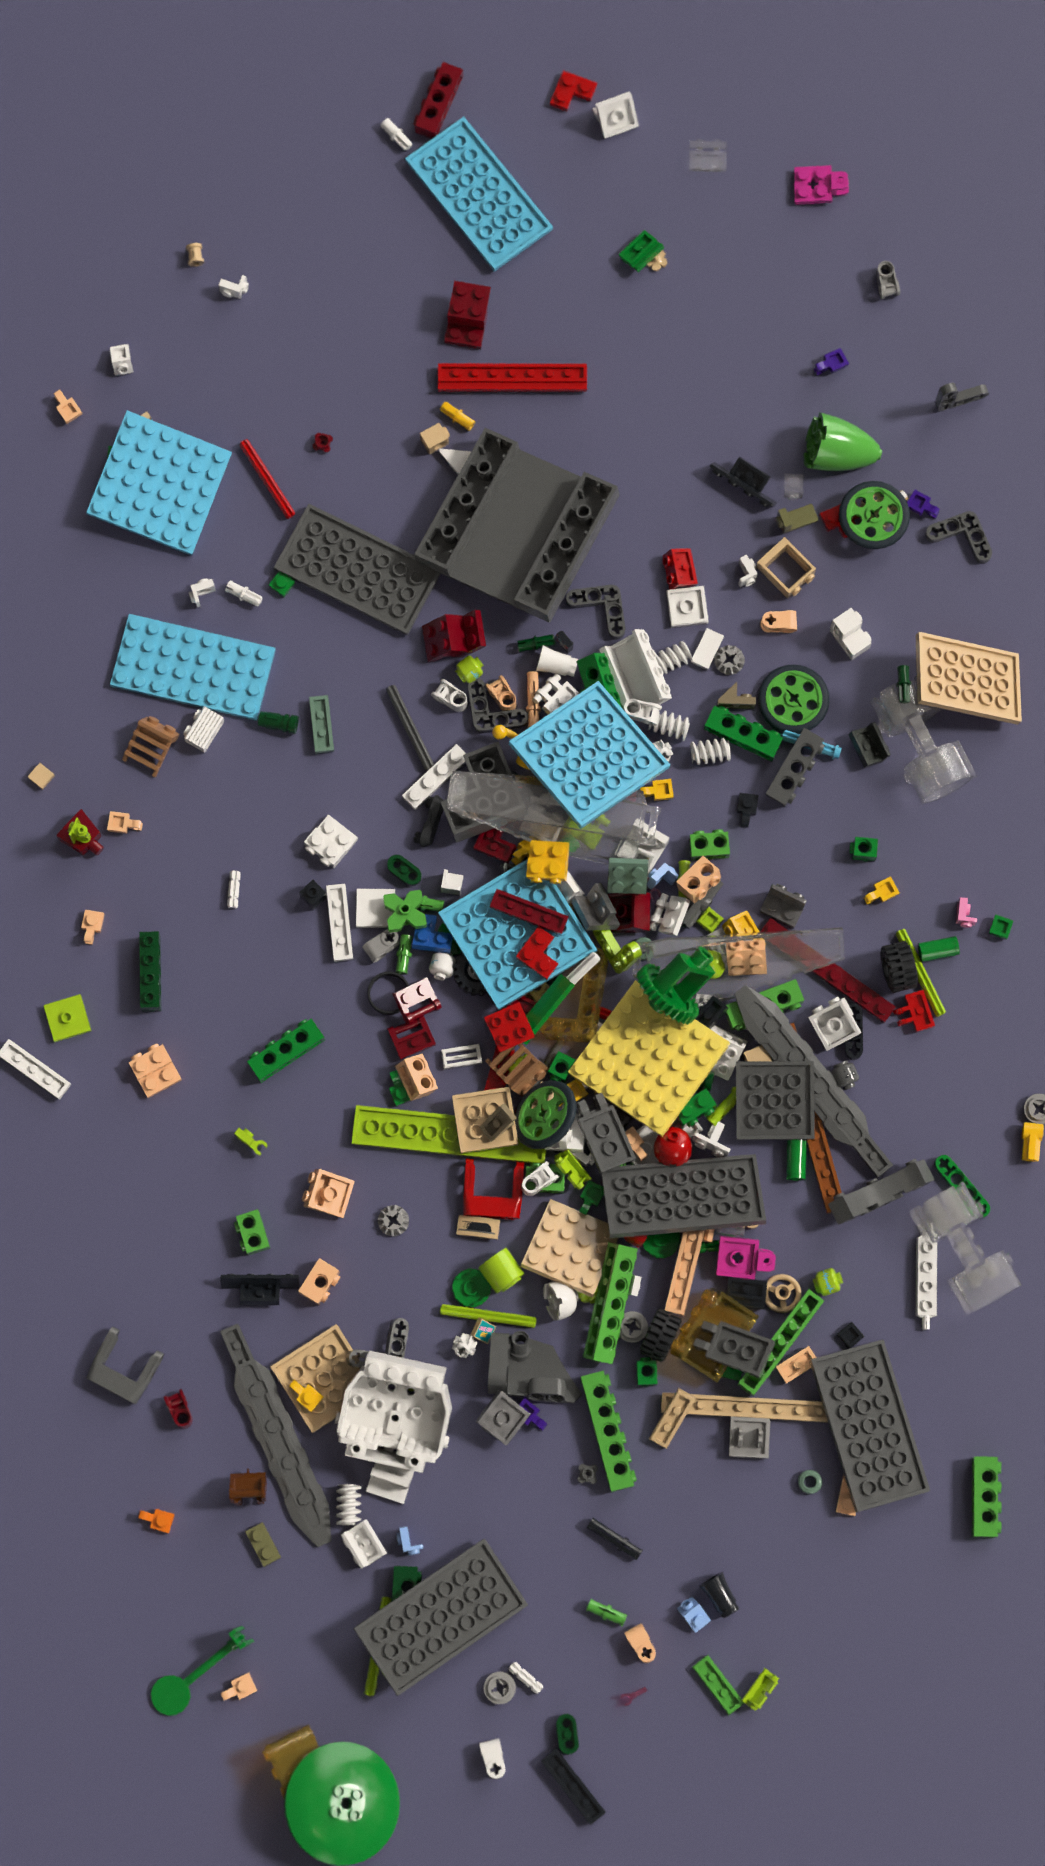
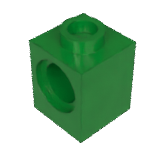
M855 837L854 842H850L849 853L853 854L852 859L875 862L878 839ZM865 845L868 848V852L862 853L858 847Z
M558 1051L548 1070L550 1079L565 1083L569 1076L568 1071L576 1060ZM562 1064L566 1067V1071L558 1073L555 1067Z
M650 1357L640 1358V1361L636 1362L637 1387L657 1386V1361H652ZM645 1366L652 1369V1375L649 1377H645L641 1373V1369Z

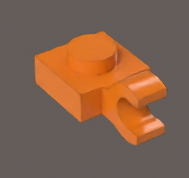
M155 1509L154 1514L140 1510L138 1518L150 1521V1528L169 1533L175 1514Z

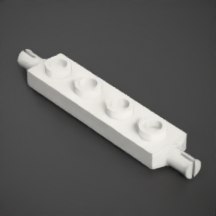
M922 1224L923 1236L916 1238V1316L922 1318V1330H930V1318L937 1316V1238L930 1236L931 1224Z

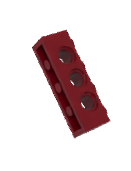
M442 62L441 67H437L434 74L435 81L430 83L427 90V99H423L420 109H422L420 115H416L413 122L415 133L431 139L439 134L463 79V69L446 62ZM443 82H446V83H448L449 85L444 87V86H441L440 84L443 83ZM436 98H440L442 101L434 102L433 100ZM429 114L435 115L434 118H427L426 116Z

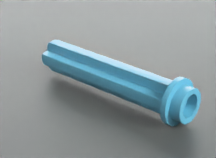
M787 730L782 735L783 741L795 744L800 734ZM823 742L825 747L822 754L831 756L832 759H838L842 748L839 745L833 746Z

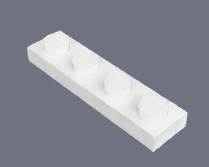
M456 744L402 795V798L416 810L426 801L428 796H431L465 764L463 755L466 753Z
M328 885L326 889L334 962L353 960L346 885Z
M10 1039L1 1048L0 1057L59 1100L71 1086L70 1082Z

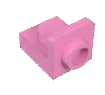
M960 897L957 902L955 924H960L964 928H971L977 923V918L966 917V915L969 916L970 904H967L968 898Z

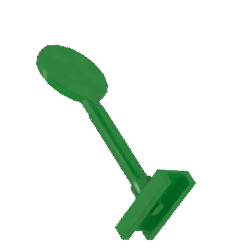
M240 1626L229 1633L231 1639L227 1641V1644L185 1679L175 1675H168L158 1679L151 1691V1700L154 1707L160 1713L168 1716L177 1715L184 1711L189 1705L191 1698L189 1685L232 1650L235 1651L238 1648L241 1650L254 1642L252 1638L246 1641L245 1635L240 1633L244 1630V1627Z

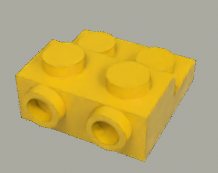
M531 840L526 877L532 883H542V880H548L551 884H561V881H567L570 843Z

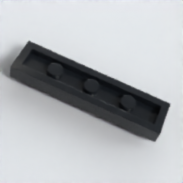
M557 1748L541 1760L590 1825L606 1813Z

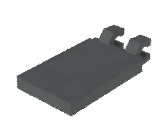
M603 1093L597 1094L592 1098L597 1108L596 1110L590 1112L585 1100L576 1104V1109L580 1115L577 1122L600 1174L636 1159L614 1105H607Z
M703 1321L701 1329H703V1332L713 1336L710 1343L696 1338L693 1344L696 1350L705 1353L706 1359L761 1378L775 1345L774 1340L722 1321L718 1325Z

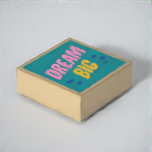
M478 1318L470 1336L472 1335L479 1341L488 1344L491 1339V1332L494 1333L496 1326Z

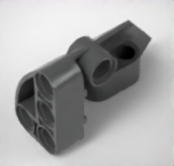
M517 1331L513 1335L491 1332L488 1394L495 1395L498 1390H501L509 1396H526L533 1401L575 1403L582 1396V1393L569 1376L552 1345L530 1339L529 1335L524 1331ZM521 1341V1342H523L524 1344H521V1345H520V1344H517L516 1342Z

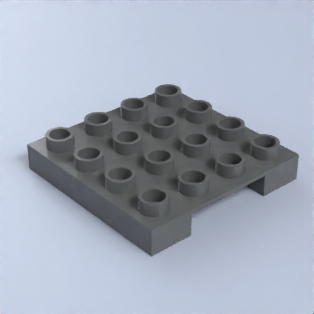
M484 428L414 554L417 563L550 623L620 496L618 486L586 472L582 476H578L520 450L518 442Z

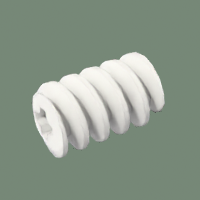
M683 641L679 642V647L674 644L672 649L669 647L665 649L666 653L660 650L659 656L656 654L657 663L665 674H667L668 667L674 671V664L681 668V661L688 665V658L693 661L691 653Z
M666 710L661 715L658 713L657 726H653L654 732L656 733L661 728L662 735L668 731V737L675 733L676 739L683 735V741H685L690 725L688 717L681 721V715L674 719V713H671L669 717H667Z
M721 738L720 744L717 739L713 740L712 745L709 740H706L705 746L702 741H698L697 747L694 742L690 743L692 763L696 760L697 764L700 765L701 759H703L705 764H708L709 758L715 763L717 757L720 762H723L725 756L728 762L731 759L729 740L726 743L724 738Z
M340 1484L338 1486L342 1488L336 1490V1492L342 1496L336 1498V1500L342 1504L336 1506V1509L342 1512L336 1514V1517L342 1520L336 1522V1525H356V1522L361 1521V1518L356 1517V1514L361 1513V1510L356 1509V1506L361 1505V1502L356 1501V1498L361 1497V1494L356 1493V1490L361 1489V1486Z

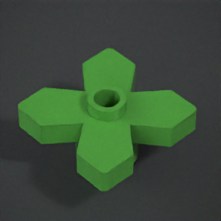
M421 890L410 891L404 901L395 893L383 896L385 909L393 912L387 919L388 931L390 933L399 932L404 925L409 924L415 929L427 927L425 914L417 910L423 903Z

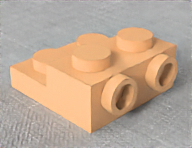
M765 940L726 942L729 976L767 974Z
M158 1044L152 1045L148 1048L149 1052L144 1055L138 1053L132 1056V1061L129 1062L147 1098L182 1081L163 1044L160 1046Z
M315 1169L308 1177L310 1186L308 1191L305 1190L303 1193V1206L318 1212L344 1218L355 1181L321 1169Z

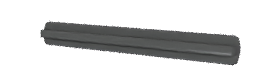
M391 685L386 688V691L424 769L427 771L434 766V763L396 686Z

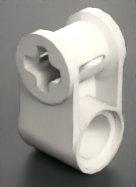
M441 679V684L435 692L431 693V696L456 712L464 711L468 706L466 694L454 687L450 682ZM461 698L464 701L462 704L457 705L454 703V700Z
M629 699L625 702L624 711L632 720L657 726L658 722L656 720L662 706L636 699ZM636 706L638 710L635 713H630L628 708Z
M548 1162L540 1165L523 1180L522 1191L525 1195L533 1196L559 1178L550 1169ZM529 1181L534 1182L536 1188L528 1190L525 1184Z
M499 1738L479 1743L488 1775L495 1779L501 1778L505 1773V1765ZM493 1764H497L498 1767L501 1766L498 1775L491 1772V1769L494 1767Z

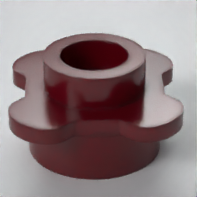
M316 433L315 443L312 445L313 449L323 450L325 453L329 452L333 437L324 433Z

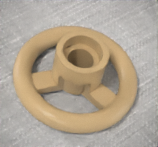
M786 1274L772 1276L767 1280L765 1304L771 1310L778 1313L792 1311L801 1300L802 1293L799 1283L793 1277ZM778 1280H786L791 1283L788 1286L781 1284L777 1288L772 1286ZM795 1288V1299L792 1304L786 1306V1300ZM784 1290L786 1295L780 1296L779 1291ZM769 1291L775 1293L776 1298L780 1300V1307L770 1301Z

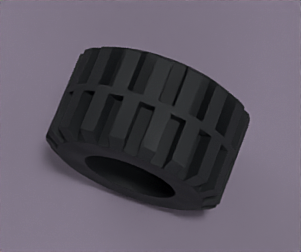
M902 941L882 946L880 952L881 964L889 989L896 993L916 988L918 982L917 969L913 953L907 942Z
M659 1308L641 1344L640 1353L662 1363L666 1359L682 1323V1318Z

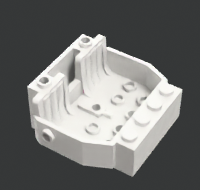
M369 1351L365 1366L359 1369L348 1384L341 1412H337L335 1424H338V1442L347 1444L345 1456L423 1473L426 1462L435 1463L436 1459L441 1455L443 1448H447L449 1436H446L452 1405L447 1384H443L446 1367ZM394 1384L395 1389L390 1390L388 1385ZM412 1388L415 1393L409 1394L407 1390ZM392 1415H398L399 1420H393Z

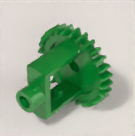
M700 946L691 956L678 953L662 970H660V966L655 964L644 965L637 973V982L641 984L640 988L644 990L643 993L649 996L648 1003L657 1013L663 1014L665 1012L666 1016L670 1015L671 1019H676L678 1023L681 1021L682 1024L686 1023L688 1025L699 1014L698 1004L694 1003L696 1001L695 998H691L715 974L710 965L714 959L709 951ZM687 971L690 972L679 984H676Z

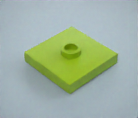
M81 994L44 1005L54 1042L92 1031Z

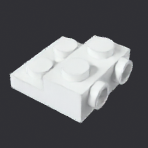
M328 815L318 828H315L308 836L304 844L306 846L305 849L313 856L317 854L325 866L329 867L331 865L335 868L357 842L358 837Z
M839 997L830 1000L828 1002L829 1006L823 1008L821 1005L813 1009V1014L808 1017L826 1051L861 1033L845 998L839 999Z

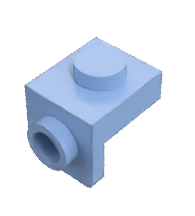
M664 863L658 870L654 868L650 872L647 887L652 890L662 879L673 885L679 875L674 868Z
M408 1527L400 1528V1533L396 1534L398 1545L402 1544L403 1552H408V1555L420 1554L419 1550L423 1549V1545L411 1546Z
M693 1597L683 1601L677 1608L695 1633L711 1621Z

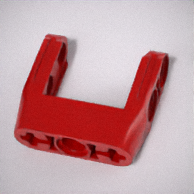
M466 1159L463 1215L519 1220L522 1204L524 1162H516L512 1198L474 1196V1159Z

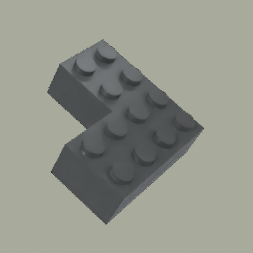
M499 741L463 755L475 788L441 801L456 843L527 816L526 807Z

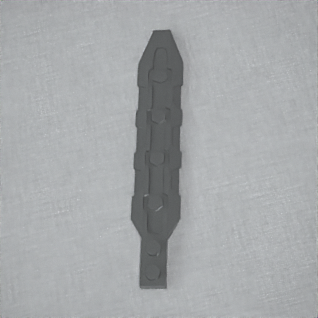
M747 985L734 993L746 1029L758 1044L764 1047L774 1061H814V1111L824 1122L825 1128L833 1138L853 1147L877 1178L892 1167L893 1164L870 1137L864 1113L837 1085L832 1073L825 1069L813 1054L812 1048L805 1040L801 1039L789 1024L788 1018L780 1008Z
M239 1324L220 1331L236 1366L235 1391L241 1404L246 1409L253 1425L252 1429L256 1439L260 1441L269 1462L268 1466L271 1473L276 1478L285 1498L284 1502L292 1521L317 1547L331 1542L328 1501L320 1484L316 1481L309 1465V1458L294 1431V1424L283 1406L270 1370L254 1360Z

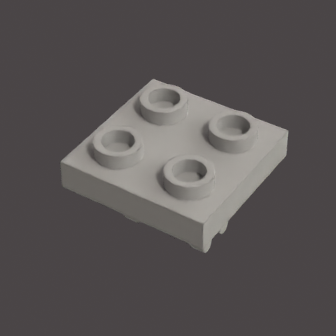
M731 1417L729 1457L768 1459L770 1419Z

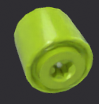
M507 1248L495 1254L478 1268L496 1293L505 1292L522 1279L521 1276L524 1275V1271Z

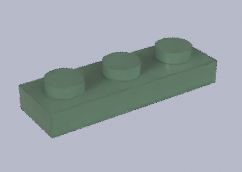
M328 695L309 697L315 754L334 752Z

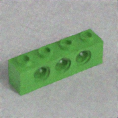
M796 979L759 992V994L774 1002L782 1012L787 1009L791 1011L797 1010L804 1003V998ZM783 995L787 998L788 1002L781 1004L778 1002L777 997ZM737 1001L727 1004L726 1006L729 1009L725 1015L731 1030L736 1029L740 1031L745 1029L746 1027Z
M972 1457V1537L996 1538L998 1533H1001V1521H998V1513H1001V1501H998V1493L1001 1494V1482H998V1474H1001V1462H998V1457ZM984 1472L991 1474L992 1480L990 1483L983 1481L982 1474ZM983 1492L991 1494L992 1500L989 1503L983 1501ZM983 1512L991 1514L992 1519L989 1523L983 1521Z

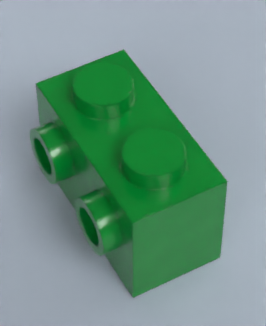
M707 1088L694 1095L678 1115L677 1120L682 1128L686 1126L690 1128L699 1122L697 1119L702 1116L706 1118L715 1112L714 1109L717 1104Z

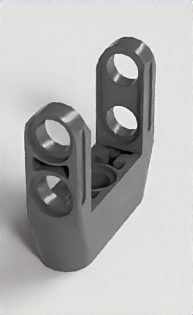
M112 1327L93 1359L86 1379L136 1405L150 1384L164 1357V1353L157 1350L148 1360L138 1381L135 1382L104 1365L118 1341V1334L120 1332L119 1329Z

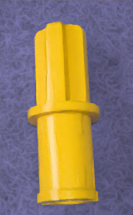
M444 402L441 405L440 411L453 419L454 423L457 422L468 431L472 429L475 421L462 413L463 410L456 409L448 402Z

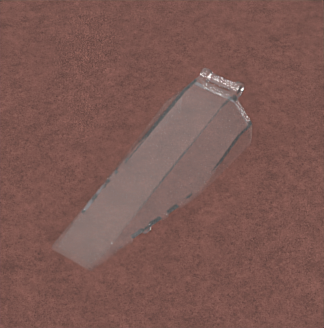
M452 771L446 809L470 819H475L482 824L495 827L497 830L512 834L519 839L522 838L529 842L531 840L569 842V856L609 865V858L634 859L640 844L655 846L656 839L654 838L657 819L661 813L660 807L647 805L644 792L637 790L580 829L536 776ZM650 813L647 837H642L645 815Z
M842 927L667 937L644 943L637 942L641 952H645L646 964L660 966V970L664 969L678 953L691 956L700 946L706 950H714L720 953L725 963V970L719 978L709 979L691 998H695L696 1001L694 1003H697L698 1006L705 1005L713 995L720 1001L734 999V993L745 985L757 991V987L766 984L771 986L774 985V981L783 978L788 980L794 974L800 972L807 973L844 960ZM765 940L767 974L728 975L726 943ZM641 958L633 964L632 975L634 978H636L638 971L641 969ZM687 971L676 984H679L690 972Z

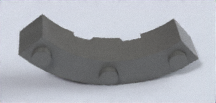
M913 1159L906 1163L907 1167L879 1181L875 1178L867 1182V1186L847 1195L843 1192L834 1196V1201L828 1205L838 1225L851 1221L859 1215L863 1216L903 1197L902 1192L906 1194L910 1191H915L934 1181L925 1160L917 1161Z

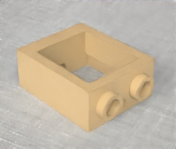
M785 537L757 562L756 566L787 599L791 595L796 596L801 591V586L805 582L809 584L815 578L816 568ZM784 551L807 572L789 589L767 568Z

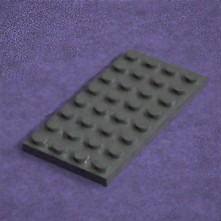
M311 504L307 505L274 566V570L280 571L290 578L407 636L441 573L417 563L415 555Z
M756 1154L688 1160L680 1166H676V1164L666 1166L662 1163L618 1166L601 1173L610 1238L766 1224Z
M884 1339L809 1360L855 1512H861L929 1492V1484Z
M483 1538L355 1626L353 1630L396 1696H399L524 1609L528 1604L485 1538Z

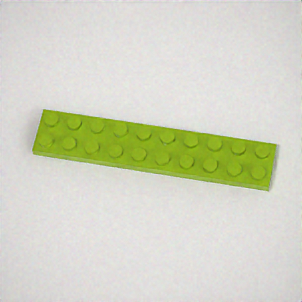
M356 1105L352 1136L353 1145L525 1163H545V1148L532 1149L526 1147L519 1139L518 1145L461 1154L455 1115ZM543 1129L537 1131L536 1137L542 1134Z

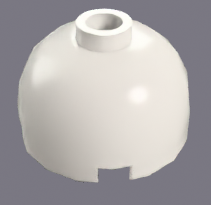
M555 1281L544 1285L543 1296L544 1299H548L550 1305L546 1306L553 1320L565 1319L575 1312L577 1301L579 1300L576 1290Z

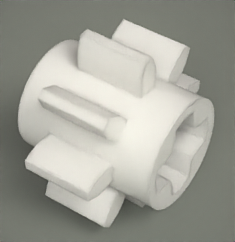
M660 740L652 743L664 758L669 761L671 755H673L669 742L664 744Z
M462 1333L461 1337H455L452 1349L455 1350L457 1356L467 1358L468 1354L473 1356L477 1345L473 1336Z

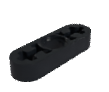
M853 1003L849 1007L851 1009L855 1008V1011L859 1013L855 1016V1022L859 1021L857 1025L861 1033L849 1040H860V1043H855V1048L859 1052L855 1056L852 1052H849L852 1049V1042L848 1043L847 1040L845 1041V1054L850 1060H857L863 1053L862 1008L858 1004Z

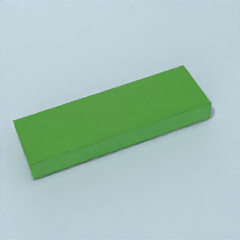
M709 1655L692 1667L728 1715L744 1704L741 1697Z

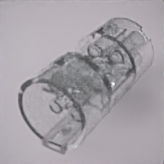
M915 676V680H909L911 682L909 703L902 704L899 702L896 683L881 691L880 697L878 699L876 697L872 698L870 703L880 721L877 725L882 734L886 733L887 737H893L907 732L919 757L904 767L906 773L903 776L907 784L912 783L921 803H929L958 790L971 779L977 777L959 740L936 747L924 722L932 718L942 708L918 704L917 676Z
M961 1182L956 1187L957 1189L952 1186L925 1201L922 1205L923 1208L919 1205L910 1210L909 1215L927 1247L946 1238L950 1241L965 1270L949 1279L947 1283L967 1316L1014 1291L1022 1284L1011 1264L1014 1262L1008 1252L1005 1254L1002 1250L985 1259L982 1258L984 1255L980 1245H975L973 1242L974 1234L970 1228L966 1229V1227L984 1216L982 1213L984 1208L980 1201L976 1202L973 1199L965 1183Z

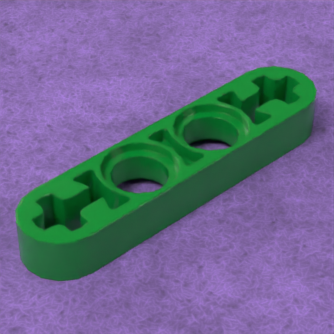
M939 1156L934 1164L937 1172L975 1217L985 1218L990 1213L989 1203L949 1156ZM939 1160H947V1167L949 1168V1170L952 1167L955 1170L951 1171L950 1174L946 1176L945 1173H947L948 1170L945 1167H939L941 1163ZM953 1174L961 1176L960 1184L952 1183L951 1176ZM971 1189L974 1192V1197L969 1200L966 1199L963 1195L964 1190ZM977 1197L980 1199L977 1201L979 1206L984 1205L986 1207L984 1209L985 1214L977 1212L978 1206L976 1204L970 1205Z

